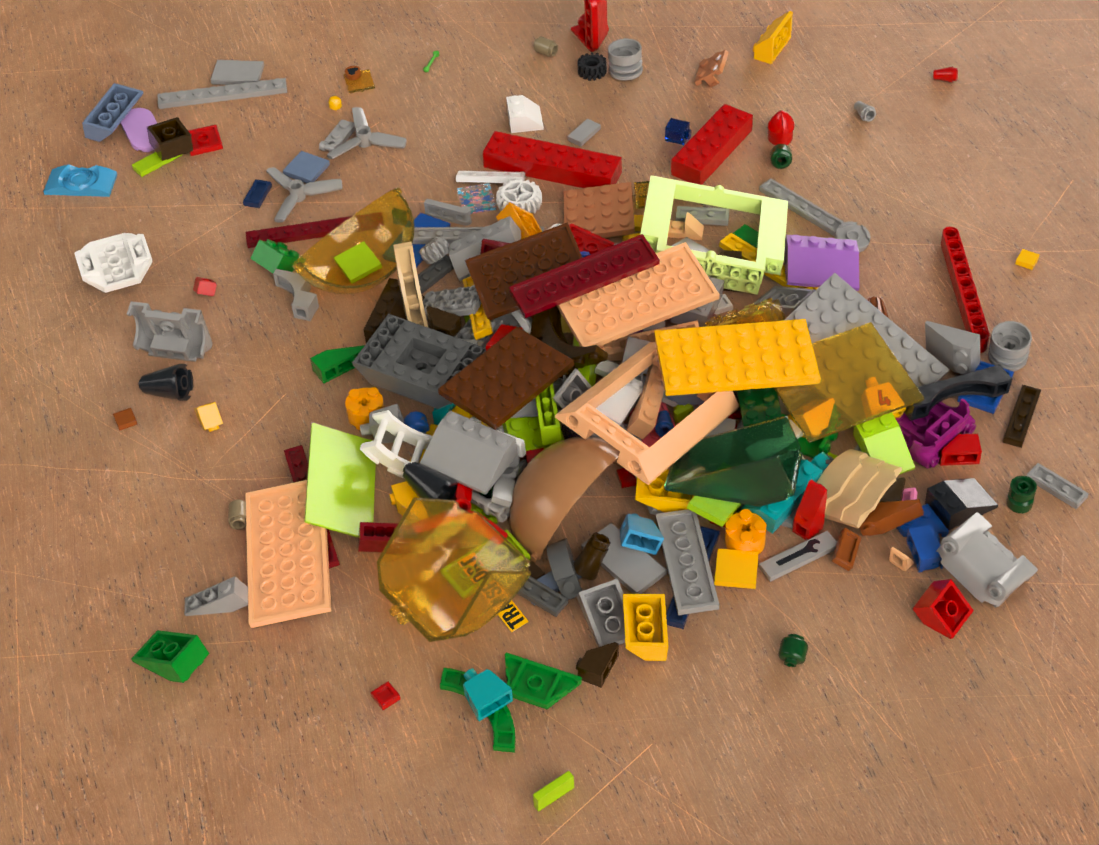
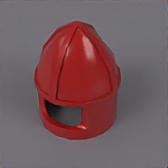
M779 110L771 117L768 123V140L773 145H788L793 140L794 121L789 113Z

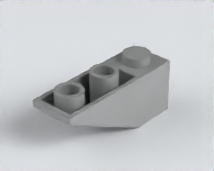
M234 576L185 598L184 615L228 613L248 606V586Z

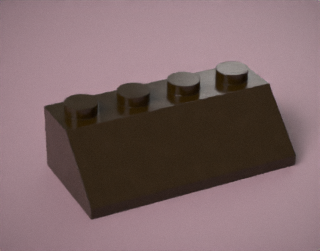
M388 279L363 329L366 343L388 314L407 320L398 279Z

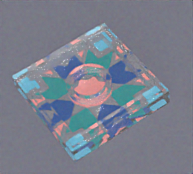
M490 183L457 188L460 206L470 207L471 214L497 210Z

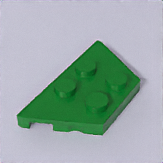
M507 652L505 653L507 685L512 689L514 699L549 709L582 683V677Z

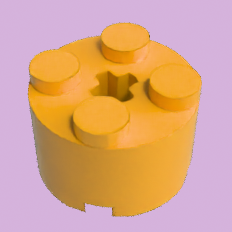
M375 387L352 389L349 391L345 401L348 422L351 426H355L357 430H360V425L369 423L370 412L384 408L383 397Z
M743 509L733 514L726 522V548L730 550L754 551L760 554L764 550L766 542V522L762 517L748 509Z

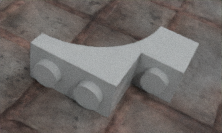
M276 269L273 273L275 285L287 290L294 297L292 303L294 318L311 321L319 304L317 294L309 292L311 289L309 276Z

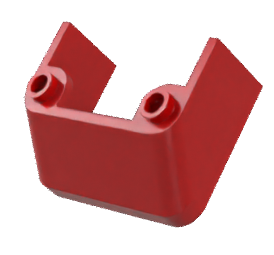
M584 0L585 29L580 28L579 25L571 27V31L590 52L599 49L609 31L607 25V0Z

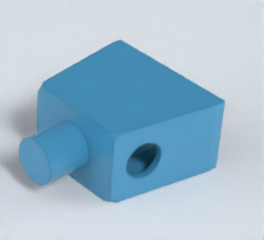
M636 513L627 514L620 528L621 546L656 555L664 537L654 521L640 517Z

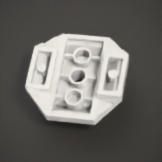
M122 233L89 242L81 250L74 253L82 280L103 293L141 283L153 262L144 234Z

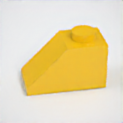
M215 402L194 408L203 430L208 429L211 432L219 429V425L223 424Z

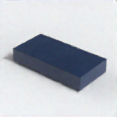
M255 179L243 200V205L260 208L272 187V183Z

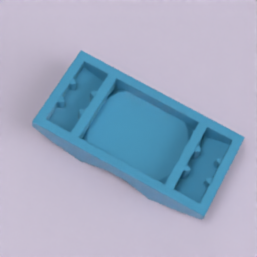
M68 164L52 169L43 192L44 195L110 197L118 174L117 171L98 165L90 168H78Z

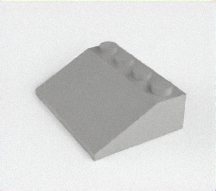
M449 411L438 424L420 464L486 495L517 456L516 439L453 411Z

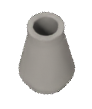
M862 101L855 103L854 109L863 121L869 122L875 118L876 111L873 106Z

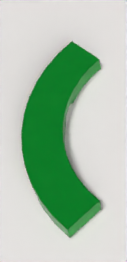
M443 668L440 689L465 696L463 684L467 681L464 678L465 672ZM506 705L487 717L493 729V751L515 753V727L510 710Z

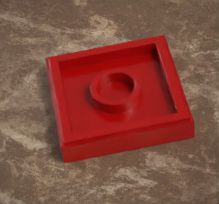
M217 125L189 130L193 145V151L190 152L191 156L223 149Z

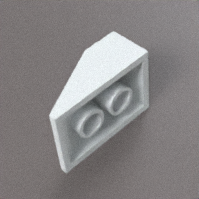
M634 378L596 409L620 426L637 405L645 384L639 379Z

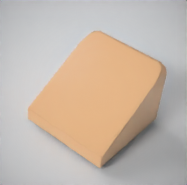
M891 548L889 562L906 572L913 565L914 561L896 548Z

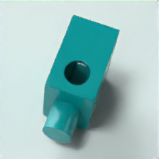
M471 668L465 672L464 678L467 681L463 684L464 695L478 721L483 720L513 701L511 687L491 670L486 669L478 674L475 669Z

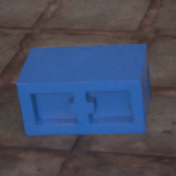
M932 524L908 528L906 542L918 572L935 569L939 566L940 569H943V565L940 563L942 558L939 552H937L940 546V537L938 532L934 531Z

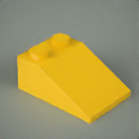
M665 470L649 485L637 478L635 500L664 513L688 510V503L696 495L697 472Z

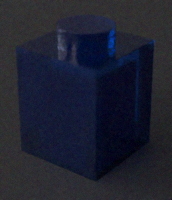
M670 118L665 127V141L684 145L687 139L691 137L690 122Z

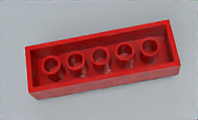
M723 104L671 159V175L689 183L702 185L752 131L753 115Z

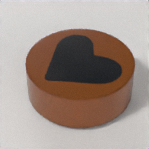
M349 66L345 69V77L348 80H357L361 77V69L358 66Z

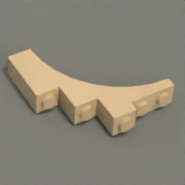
M412 242L395 244L393 247L398 283L406 319L428 327Z

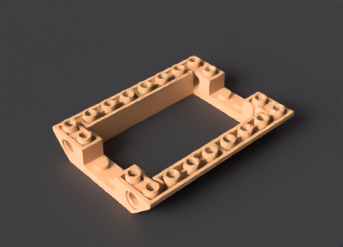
M655 342L645 345L555 415L556 419L585 440L595 433L619 450L617 463L647 485L739 408L733 391L698 393L697 397L703 400L704 403L651 447L645 445L596 409L599 405L652 364L661 371Z

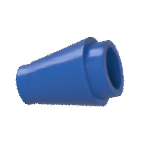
M665 410L658 413L655 427L656 433L663 437L674 428L670 414Z

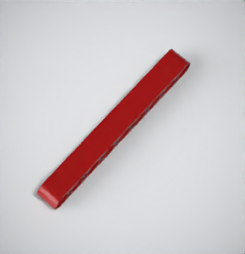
M945 227L942 232L941 248L965 331L980 334V353H983L987 350L990 333L959 231L955 227Z

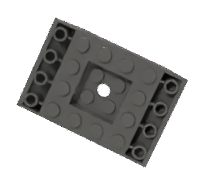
M388 314L355 358L353 366L370 384L439 409L452 404V402L439 395L438 388L486 352V348Z

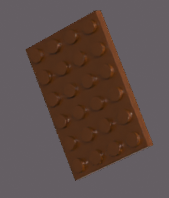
M567 222L466 259L465 262L486 317L489 320H493L520 310L509 292L510 286L583 257Z
M516 327L438 388V393L496 430L574 366V360Z

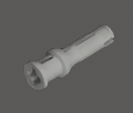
M472 490L471 503L483 509L485 514L493 515L499 522H504L509 517L510 507L492 503L491 498H486Z

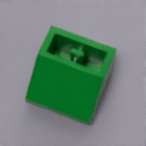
M269 239L267 241L259 240L250 258L271 273H274L276 269L292 272L305 261L299 257L300 254L298 252L287 249L288 246L282 242L276 243Z

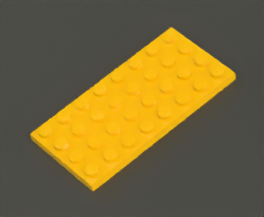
M806 319L654 331L666 396L820 384L821 378Z

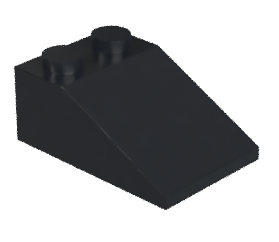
M975 478L945 480L927 488L925 504L932 508L948 530L961 525L977 511L983 515L998 508V504Z

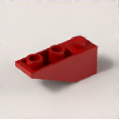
M812 479L808 482L793 520L792 532L806 541L813 538L823 529L827 500V489Z

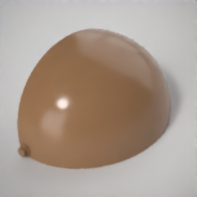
M580 436L554 443L538 453L519 475L513 489L509 524L512 535L530 554L533 562L539 561L542 558L550 539L563 519L601 473L612 463L622 467L617 463L620 451L604 439L589 436L585 440Z

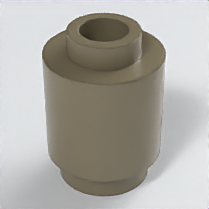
M540 36L534 42V49L536 52L550 57L556 55L558 45L554 41Z
M238 499L229 503L228 522L233 529L241 530L246 527V502Z

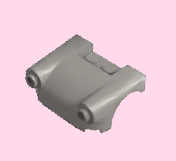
M130 302L127 316L133 315L135 319L136 333L133 347L136 350H139V348L149 352V356L196 362L197 358L203 359L205 352L211 349L213 343L201 310L183 308L182 314L177 312L167 313L160 310L152 311L148 303Z
M977 511L942 539L937 552H939L942 558L940 563L975 598L982 603L986 601L993 604L996 608L1021 584L1028 581L1038 569L1024 555L1017 559L1010 550L1006 549L989 532L992 525Z

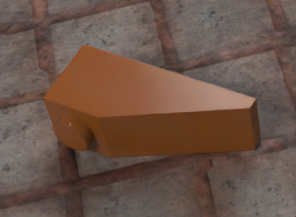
M920 499L878 503L875 510L869 513L868 517L859 527L862 536L884 534L923 516L924 511Z

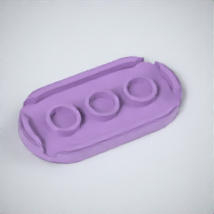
M145 108L131 109L121 121V126L132 148L137 151L142 150V152L154 151L149 143L147 132L148 126L157 124L153 114Z

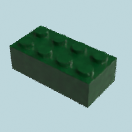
M777 387L736 390L745 441L784 436L783 418Z

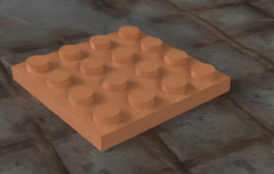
M631 182L563 191L564 223L568 222L569 225L571 223L603 238L635 234Z

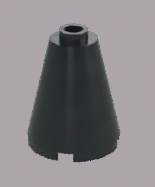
M177 364L143 375L139 380V388L145 394L187 401L191 397L188 394L194 387L193 375L191 370H187L186 364Z
M409 462L403 468V478L432 514L441 511L442 509L439 507L443 503L447 505L456 493L457 487L455 485H458L455 480L420 463Z

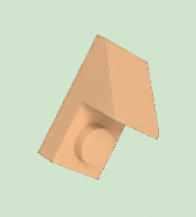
M687 212L685 222L670 220L668 237L681 239L688 237L693 240H702L704 225Z

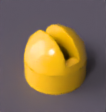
M331 96L329 98L330 109L338 110L342 107L341 99L338 96Z

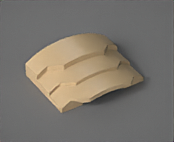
M849 449L843 452L828 465L817 481L818 484L823 485L827 489L825 518L859 529L869 513L875 510L885 492L897 481L896 478L902 471V468L885 463L883 460L869 457L867 453Z

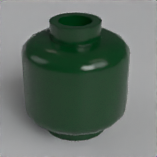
M777 144L771 149L770 160L774 167L784 169L792 163V151L789 146Z
M788 634L787 637L781 640L778 656L784 661V665L796 667L805 662L808 644L804 641V637L797 634Z

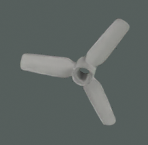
M354 107L352 108L356 137L329 152L327 157L334 159L357 145L362 148L373 144L403 149L407 141L406 138L380 132L371 133L363 109Z
M274 167L266 170L276 182L289 190L290 193L274 218V221L278 223L285 221L296 203L302 202L306 195L312 196L343 188L341 179L309 182L304 185L301 180H292Z

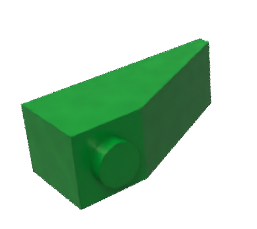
M365 345L325 350L310 358L312 370L325 384L354 369L353 361Z

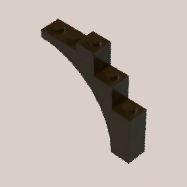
M557 306L533 316L530 335L574 360V366L564 374L566 378L570 376L575 368H584L585 366L607 361L608 353L597 345L579 347L568 344L562 331L561 312Z

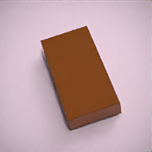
M844 527L840 532L832 562L850 571L853 568L862 537Z

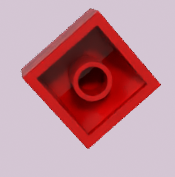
M952 579L933 581L912 608L924 625L949 639L954 638L974 611Z

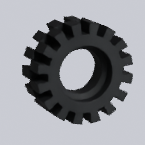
M591 52V55L586 53L585 56L582 55L578 59V75L583 77L584 80L588 78V81H591V79L595 81L596 78L601 79V76L604 77L607 73L606 58L602 54L599 56V53L595 55L593 52Z

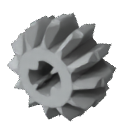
M437 237L422 247L419 253L427 264H433L449 253V244L443 237Z

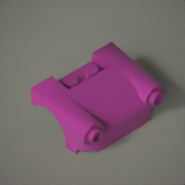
M963 398L957 407H951L943 402H939L930 410L928 416L910 421L905 413L901 417L895 418L900 426L912 460L927 469L938 464L940 460L938 452L959 433L972 434L976 429L975 420L970 415L969 403Z

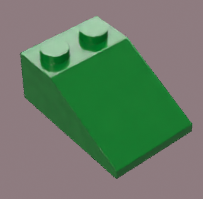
M157 630L131 660L169 681L184 683L210 653L198 635Z

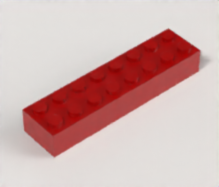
M494 131L483 150L484 168L503 172H524L527 177L579 188L616 184L622 173V157Z

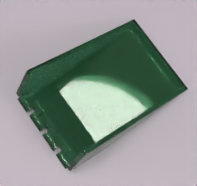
M783 416L704 437L670 466L664 485L665 490L758 507L788 500V497H792L795 494L802 459L801 447L789 418Z

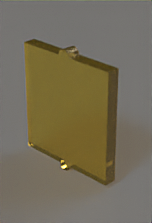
M369 69L362 70L361 77L357 80H348L345 74H343L349 94L375 89Z

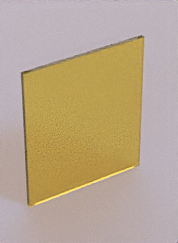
M871 322L812 343L821 378L820 384L773 387L809 443L924 400V396Z

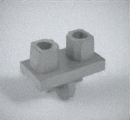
M517 454L501 476L515 479L516 483L519 475L527 466L526 459L520 461Z

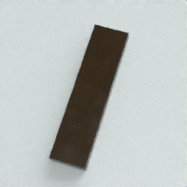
M1022 384L1003 438V443L1022 448L1041 394V389Z

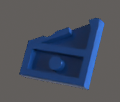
M928 504L922 506L923 516L897 527L903 537H907L908 528L931 524L934 531L941 534L942 537H946L949 533V530Z

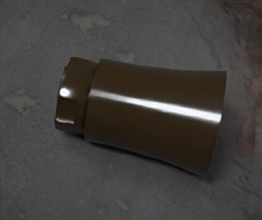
M597 532L592 534L579 556L573 562L576 574L589 580L597 578L600 566L611 544L607 536Z

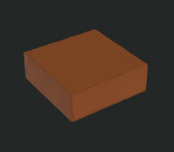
M131 408L113 414L119 431L137 425Z

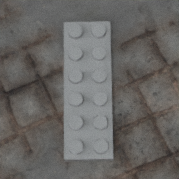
M689 509L656 514L657 527L664 537L662 548L678 615L719 610V601L697 514Z

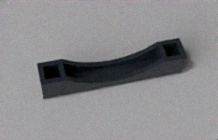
M996 365L902 391L900 399L906 406L905 415L912 421L928 416L930 410L936 404L950 397L981 395L993 398L1007 394L1013 379L1001 365Z

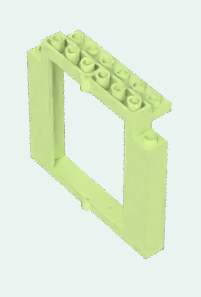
M651 175L640 235L643 234L655 253L674 247L666 245L673 199L760 214L756 262L716 255L711 250L707 252L691 250L707 276L724 280V289L758 295L764 272L780 275L784 262L788 201L727 190L721 185L711 187Z

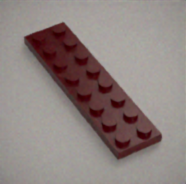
M641 234L510 286L509 292L523 316L527 318L659 265L660 259L645 236Z

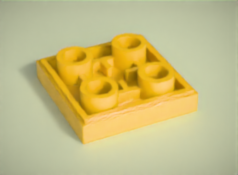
M718 549L714 585L756 589L759 552Z

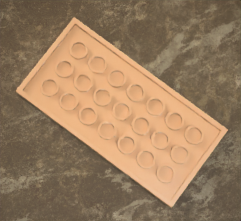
M684 242L656 253L660 259L659 265L557 305L580 347L601 346L719 299L720 294L687 243Z
M307 480L246 493L248 614L251 628L331 611L327 529L304 522Z

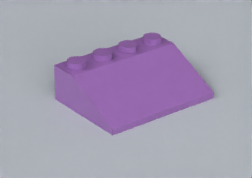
M786 235L784 267L787 285L820 287L829 277L836 273L852 288L859 291V250L856 240Z

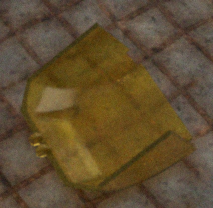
M413 498L377 560L379 591L394 605L389 609L390 615L397 617L396 620L400 625L410 622L429 642L467 636L490 622L516 596L531 575V571L528 570L530 561L478 512L473 510L471 514L459 508V503L454 500Z

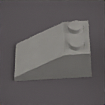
M774 286L754 302L753 306L775 320L783 321L816 290Z
M930 321L925 322L926 350L953 372L964 375L976 370L980 364V334Z
M618 578L579 592L577 600L598 647L617 642L619 645L625 643L623 591Z

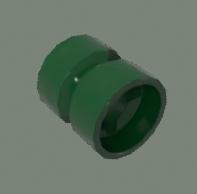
M1017 476L1012 479L1006 502L1008 508L1013 512L1026 513L1032 509L1037 490V484L1032 478Z

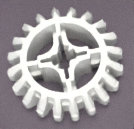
M523 178L521 180L515 179V181L509 180L508 184L503 183V186L499 187L496 194V204L500 211L510 202L529 213L535 214L536 210H539L540 205H542V192L539 186L535 185V182L530 183L529 180L524 181Z

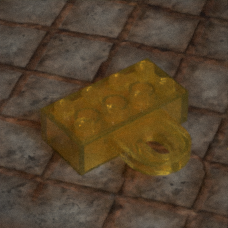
M769 298L758 304H749L739 311L738 309H733L724 316L720 314L714 315L705 322L703 327L783 321L785 316L779 299L772 300V298Z

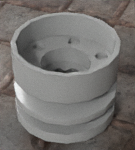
M628 38L618 39L608 46L609 72L614 79L633 80L642 74V47L637 40Z
M1005 321L996 325L991 333L988 358L991 364L995 366L1001 365L1002 368L1010 371H1017L1023 368L1027 363L1030 352L1029 349L1032 341L1030 330L1022 323L1015 321Z

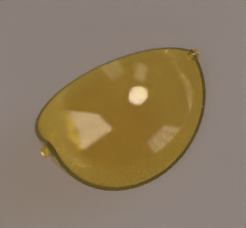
M399 187L394 188L368 204L309 248L292 264V267L307 283L328 293L355 294L372 289L383 283L397 271L393 245L406 242L413 243L414 219L408 203L401 195L402 190ZM364 241L381 262L382 268L351 284L335 263L333 257Z

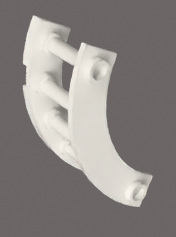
M389 410L374 413L372 418L379 424L374 441L362 443L360 450L374 463L379 464L380 462L388 467L387 471L403 478V468L410 461L398 456L402 441L416 446L410 463H419L423 449H427L433 436L410 428L392 415ZM386 430L396 436L391 451L381 444Z

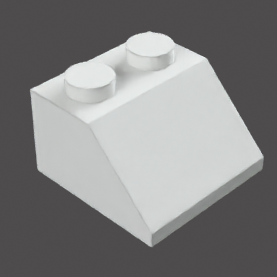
M523 95L506 97L511 133L544 130L539 105Z

